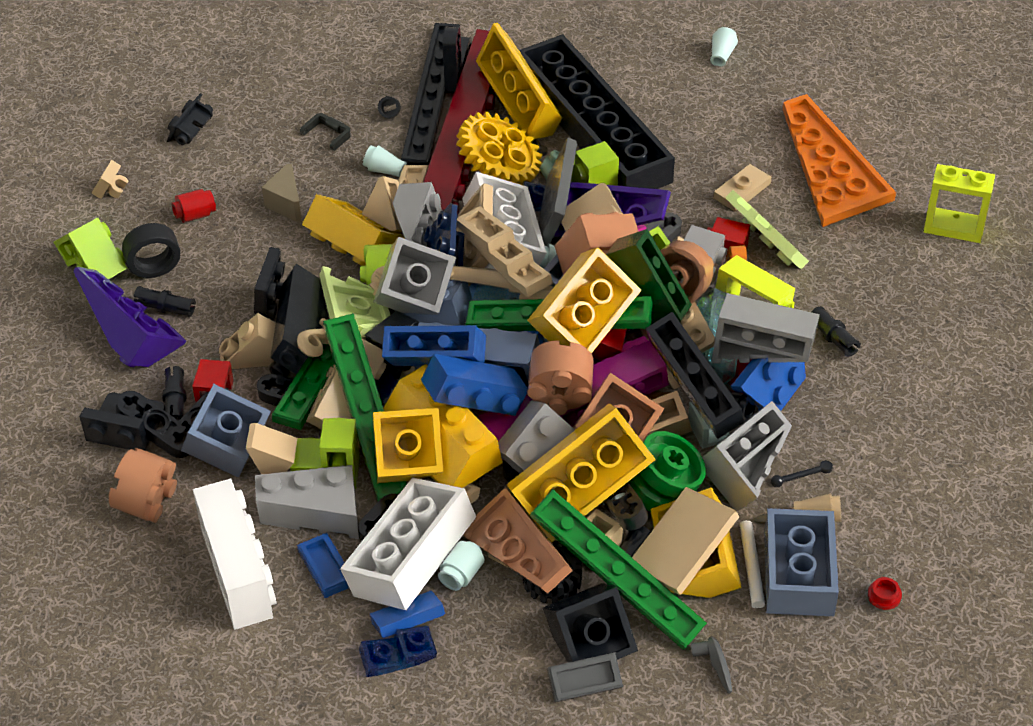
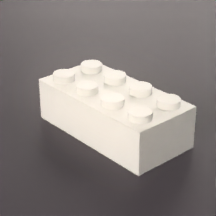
M476 172L462 198L464 206L483 183L493 186V216L513 229L514 239L532 251L533 261L540 266L547 252L528 187ZM490 263L485 267L495 269Z
M412 477L340 568L353 597L407 610L476 518L466 490L460 487Z
M231 478L193 489L201 531L234 630L272 619L271 605L277 604L271 585L273 584V579L268 564L264 565L261 543L259 539H255L253 534L255 533V528L251 515L243 510L247 507L242 490H235Z

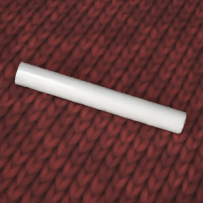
M746 520L742 521L739 526L751 604L753 608H763L765 606L753 524L751 521Z

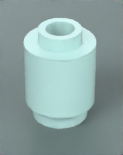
M459 541L440 565L438 578L441 583L454 591L460 590L461 587H466L485 561L481 548L471 541Z

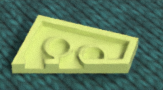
M732 190L725 197L745 216L741 220L743 223L750 224V229L753 232L758 229L762 233L759 238L770 249L775 245L780 250L776 255L788 266L793 262L802 269L809 262L738 193Z

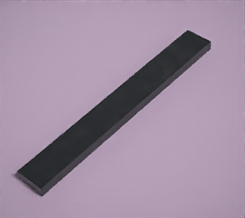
M434 24L401 160L406 162V165H429L446 95L443 63L445 27L460 28L459 24Z

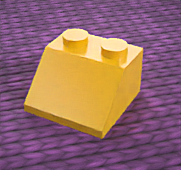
M438 408L373 412L377 483L410 481L412 477L419 479L443 473Z

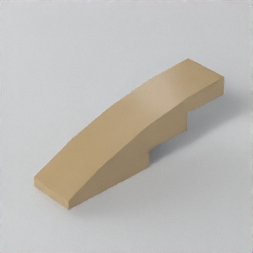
M479 206L457 218V226L474 247L509 283L526 297H530L553 284L551 274L533 261L532 251L514 239L513 229Z

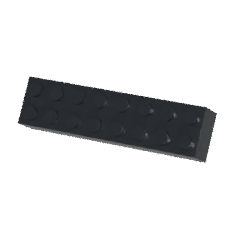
M564 34L519 50L562 116L559 125L571 139L577 141V146L580 149H584L605 141L619 157L618 186L659 189L673 183L675 157Z

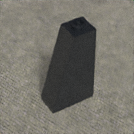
M295 264L281 287L270 356L272 360L294 374L298 373L308 358L298 348L297 338L299 333L308 329L324 328L319 324L322 318L330 320L320 278L298 264Z

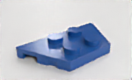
M768 358L752 359L731 387L735 392L745 394L747 396L746 401L756 405L759 410L773 401L781 411L806 378L805 362H769Z

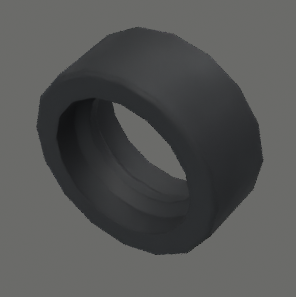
M148 223L140 225L131 230L122 242V252L126 265L130 272L138 277L155 278L165 275L175 268L180 260L181 250L173 230L164 224ZM160 243L167 245L162 253L154 257L141 258L135 256L142 247L149 244Z

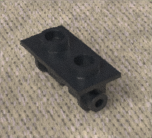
M200 93L194 101L188 100L182 109L180 117L174 116L167 127L170 133L166 142H170L174 137L180 145L189 144L199 133L200 128H203L212 118L213 108L209 104L204 105L200 102L203 94Z

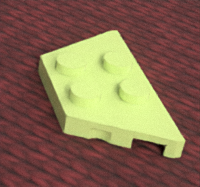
M322 266L319 277L330 319L354 313L361 338H363L366 333L390 316L388 307L374 303L375 296L373 293L375 290L369 285L363 284L348 276L346 282L330 275L331 268Z

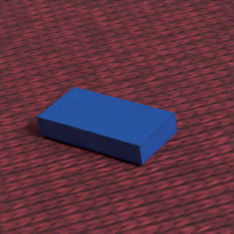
M327 533L297 545L298 553L324 598L349 588L340 570L345 562Z
M431 590L416 596L407 610L388 606L370 613V618L380 636L386 638L441 617L445 614L442 602Z

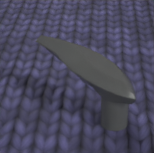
M710 636L708 641L691 643L693 657L710 654L711 665L716 670L725 690L730 694L732 692L730 672L717 639Z

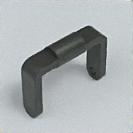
M323 113L316 114L300 129V133L306 135L319 123H322L330 129L341 133L330 144V149L333 151L351 137L349 126Z

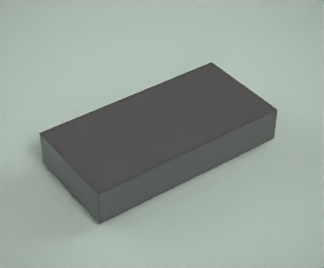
M615 653L547 668L555 703L623 687Z

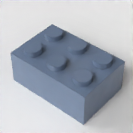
M767 508L764 530L766 613L834 616L839 593L834 511Z

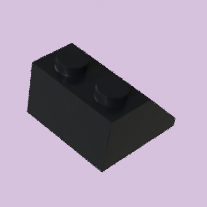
M601 583L542 607L552 637L568 663L615 653L618 660L638 651L616 586Z

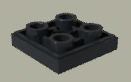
M269 248L254 288V316L259 313L274 321L277 313V303L275 302L276 299H280L281 287L284 283L280 282V279L282 280L284 276L285 262L281 261V251L279 248Z

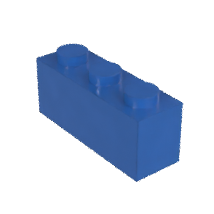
M476 325L384 326L382 357L393 366H423L424 364L428 366L433 354L485 363L486 334Z
M433 354L421 378L422 383L434 402L516 416L528 391V388L514 368L440 354Z

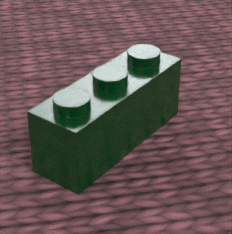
M648 229L617 239L606 256L641 289L636 297L651 296L653 304L650 325L671 312L681 322L692 304Z

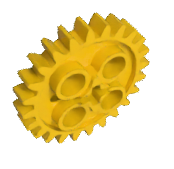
M479 112L474 117L470 115L463 122L456 135L459 139L456 145L461 147L459 154L467 156L464 163L473 164L471 171L479 170L483 174L523 186L525 183L529 185L539 173V168L542 165V162L539 160L542 154L537 152L540 147L532 144L534 137H527L525 135L526 129L519 130L517 122L510 124L507 116L504 120H501L498 113H495L493 117L488 112H485L483 116Z

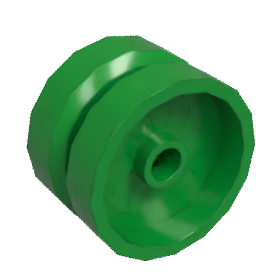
M657 431L648 435L643 441V444L656 460L628 481L642 500L646 510L651 512L652 508L676 500L685 487L696 491L706 476L705 462L700 452L680 435L668 431Z

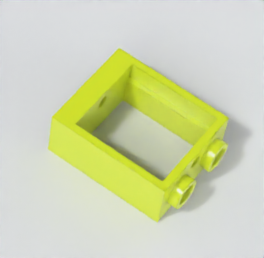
M937 164L923 233L981 243L995 174ZM939 190L983 197L979 215L937 208Z
M738 255L719 268L711 308V315L719 319L726 294L739 296L741 285L773 304L794 308V287Z

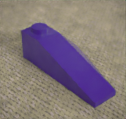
M571 182L567 206L598 184ZM607 185L622 213L633 214L637 226L664 220L671 194L669 190ZM562 223L554 237H562L566 232Z
M75 267L73 272L110 346L120 355L119 359L122 363L133 368L135 366L149 367L186 343V340L163 319L158 318L155 321L145 314L144 311L147 307L140 302L136 303L127 297H122L124 291L97 270Z

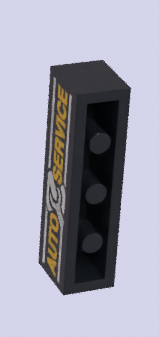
M673 312L646 328L649 340L717 439L744 423L741 407Z

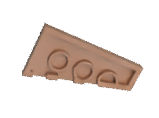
M506 487L476 515L474 521L463 534L466 539L477 544L481 549L546 593L553 590L573 571L518 499Z

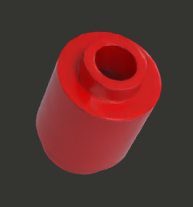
M199 189L176 195L175 202L171 204L175 218H180L183 223L210 216L211 212L216 211L215 200L210 190L204 191Z

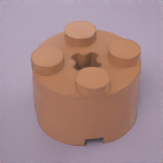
M676 240L666 245L660 251L689 301L693 303L709 288L713 278L714 263L712 258L699 245L690 241ZM679 271L681 272V276L683 277L682 279L678 277Z
M549 341L537 346L532 352L527 393L534 401L546 403L558 415H562L567 410L578 408L591 401L593 356L587 348L578 343L570 342V346L559 345L560 341Z
M135 448V450L130 449L122 458L115 472L114 478L119 479L117 489L110 488V507L156 523L162 514L163 505L161 503L165 497L171 498L175 492L177 480L172 479L176 463L139 448Z

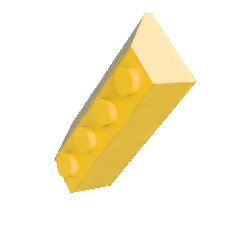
M493 23L476 59L478 66L513 121L518 123L519 130L526 129L525 135L527 137H534V139L552 136L562 116L512 39L498 23Z
M424 364L398 381L383 409L385 412L438 408L443 473L432 475L431 477L436 483L464 488L502 464L498 440L467 407L434 402L421 381L427 365Z
M609 403L506 485L529 515L553 489L585 516L656 459L620 412ZM536 522L548 539L553 542L555 538Z

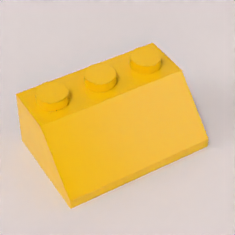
M316 194L302 223L303 226L311 230L310 235L323 242L326 240L332 243L331 248L343 254H347V252L352 254V260L360 265H366L364 260L365 245L393 244L398 236L405 239L403 234L392 232L362 215L363 211L352 204Z
M597 247L580 254L527 321L548 341H560L559 345L570 346V342L578 343L592 353L636 298L641 289Z
M712 488L698 492L721 503ZM675 500L651 509L654 528ZM730 530L682 594L712 598L742 588Z

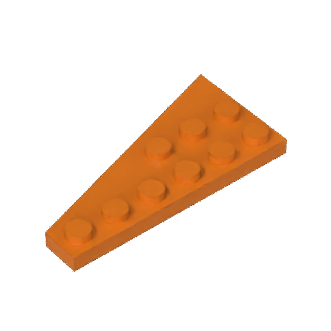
M807 94L783 103V113L822 227L895 201V190Z

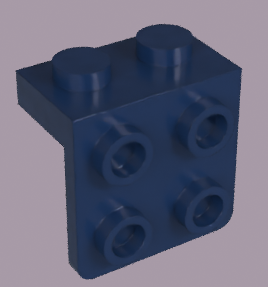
M450 203L444 211H440L435 222L426 228L424 242L427 243L429 248L456 257L454 266H463L465 234L456 231L457 205Z

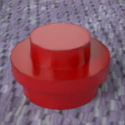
M881 577L869 586L868 599L875 607L890 610L897 607L901 602L902 591L895 580Z

